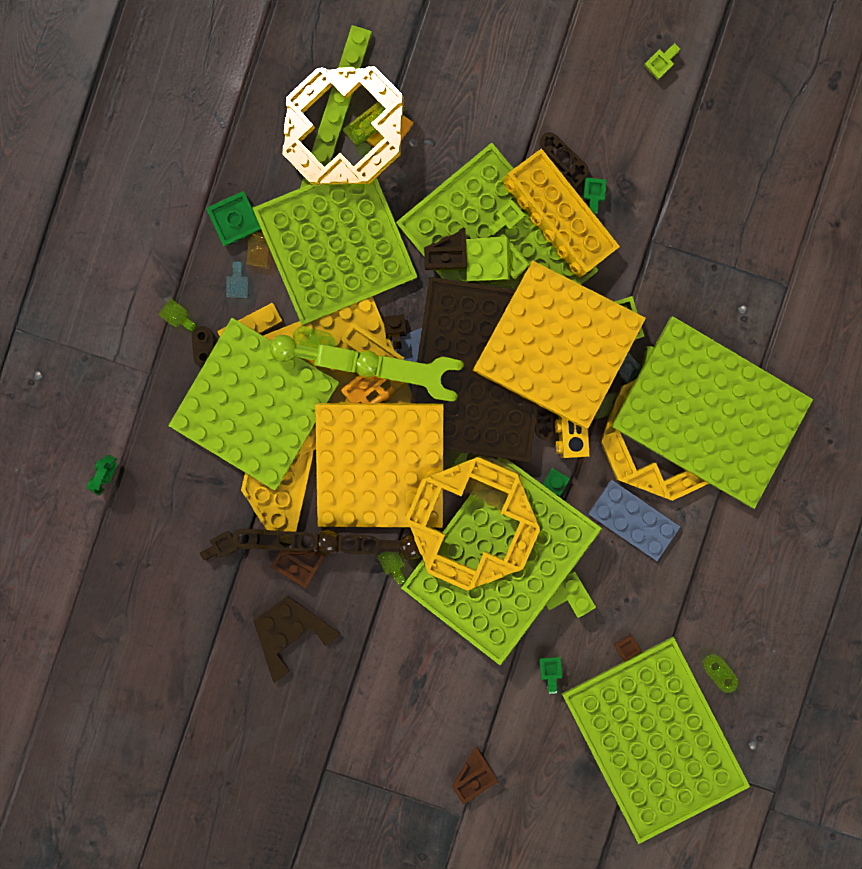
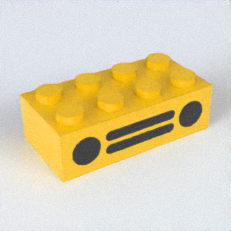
M557 415L558 420L554 421L555 433H559V441L555 442L556 454H560V458L589 457L588 430Z

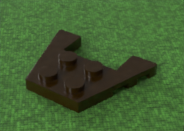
M286 596L254 620L274 683L290 672V669L278 653L310 629L314 630L325 646L340 635L338 630L315 616L290 596Z

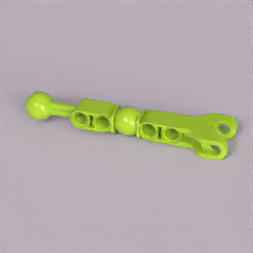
M288 335L276 336L270 344L271 355L281 362L289 361L293 357L314 360V365L353 373L356 371L363 377L376 375V377L425 386L429 394L435 399L457 401V393L442 386L441 376L447 370H461L464 366V362L461 360L441 356L432 363L424 364L378 356L372 351H362L359 353V351L318 344L317 348L298 345Z

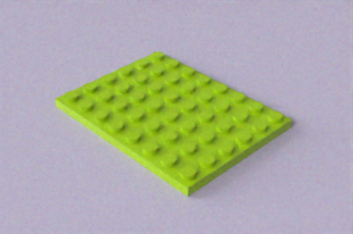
M490 143L396 222L397 226L423 257L424 247L459 232L461 228H466V239L500 237L502 234H505L530 264L533 260L580 285L599 271L595 266L581 278L572 273L569 264L557 254L556 248L545 239L542 230L533 224L530 215L518 205L514 195L509 193L504 187L502 180L514 168L493 143ZM512 200L525 214V217L510 230L504 226L495 236H492L488 229L498 220L495 214ZM467 269L435 270L442 279L517 290L526 273L525 271L517 279L510 275V280L468 282Z
M672 316L668 320L611 427L750 508L755 509L813 399Z
M497 458L494 462L495 464L518 473L540 527V532L524 569L467 591L428 574L425 562L422 559L401 589L497 664L502 665L601 532L602 528L514 463L505 458ZM479 482L442 532L445 533V537L438 554L477 570L484 551L504 559L520 521L501 514L509 494Z
M674 637L562 693L638 844L750 787Z

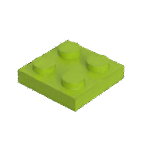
M509 237L466 239L468 282L510 280Z

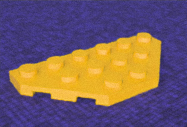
M315 450L301 455L299 451L277 490H273L245 473L241 491L267 530L297 532ZM283 535L279 542L291 544L292 539L288 535Z

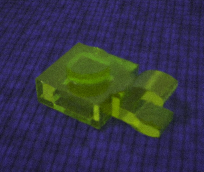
M171 298L159 313L161 318L175 328L181 324L188 330L193 331L196 327L195 323L185 317L189 311Z
M384 552L377 556L386 575L392 572L398 585L406 581L400 570V567L405 564L399 553Z

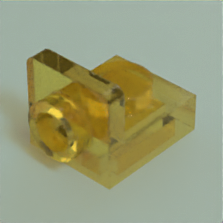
M263 233L251 235L248 242L247 265L267 268L270 248Z

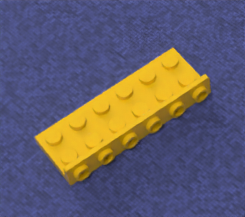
M542 148L507 173L502 180L506 190L514 195L518 205L526 210L533 224L542 230L545 239L553 244L557 254L565 259L572 273L579 278L583 277L620 247Z

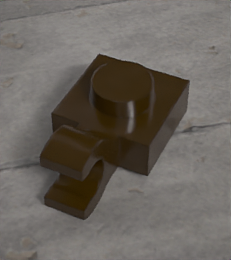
M404 314L383 317L386 338H392L394 350L402 349L401 336H407Z
M227 530L209 540L212 546L200 552L203 560H207L216 554L221 559L239 548L234 545L232 535Z

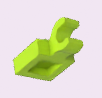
M674 43L665 53L659 49L644 64V67L659 80L674 65L671 59L679 52L680 48Z
M510 200L495 214L498 220L489 227L488 231L492 236H495L504 226L510 230L525 217V214Z

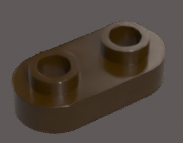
M199 326L192 333L193 358L199 367H203L206 360L202 361L200 359L201 354L206 353L208 359L215 347L214 334L206 326ZM200 333H205L206 337L204 340L199 339Z

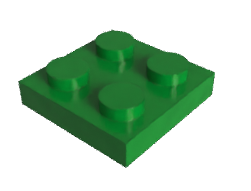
M244 191L206 208L224 247L262 230Z

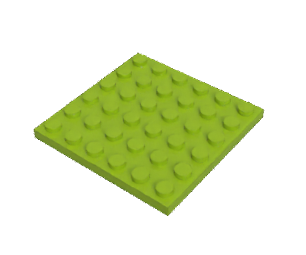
M377 177L370 184H309L253 207L302 325L417 278Z
M231 318L168 426L273 490H277L316 424V403H328L340 382L301 358L293 357L286 362L276 360L270 352L271 340L238 320Z

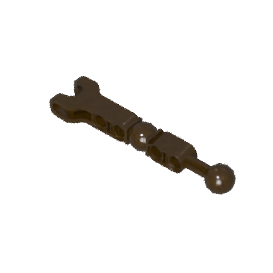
M238 529L232 537L234 545L241 549L302 552L314 549V552L327 557L333 556L337 552L341 553V551L347 554L371 555L376 552L400 553L403 558L410 561L417 560L422 556L413 534H408L402 537L401 540H382L371 535L349 534L342 537V534L338 535L332 530H323L313 535L308 532ZM242 534L249 536V541L246 544H241L239 541ZM281 536H290L292 539L291 545L288 547L281 546L279 542ZM304 536L312 538L313 544L311 547H302L300 541ZM346 538H351L354 541L355 546L352 550H346L343 547V541ZM367 539L375 542L376 546L373 551H367L364 548V542Z

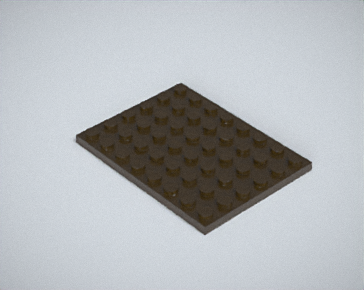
M429 277L417 362L429 364L442 356L461 360L464 362V366L461 370H447L441 376L442 386L455 391L458 395L457 401L435 399L429 394L425 386L414 384L411 404H443L444 450L530 462L538 404L473 371L516 292L514 289Z

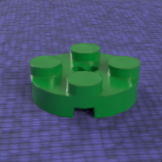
M108 454L103 459H99L94 468L97 472L94 478L91 477L86 488L100 496L105 491L102 486L106 483L109 484L117 467L115 461L118 458Z

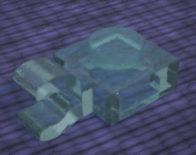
M233 262V276H226L227 298H248V277H242L243 263Z

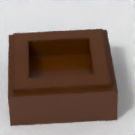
M631 633L613 644L623 662L642 652Z

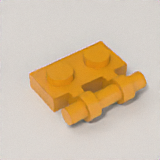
M359 375L341 389V392L350 403H386L396 391L391 385L384 390L381 385L387 380L376 377V375L372 377ZM373 391H376L379 395L369 402L366 397Z

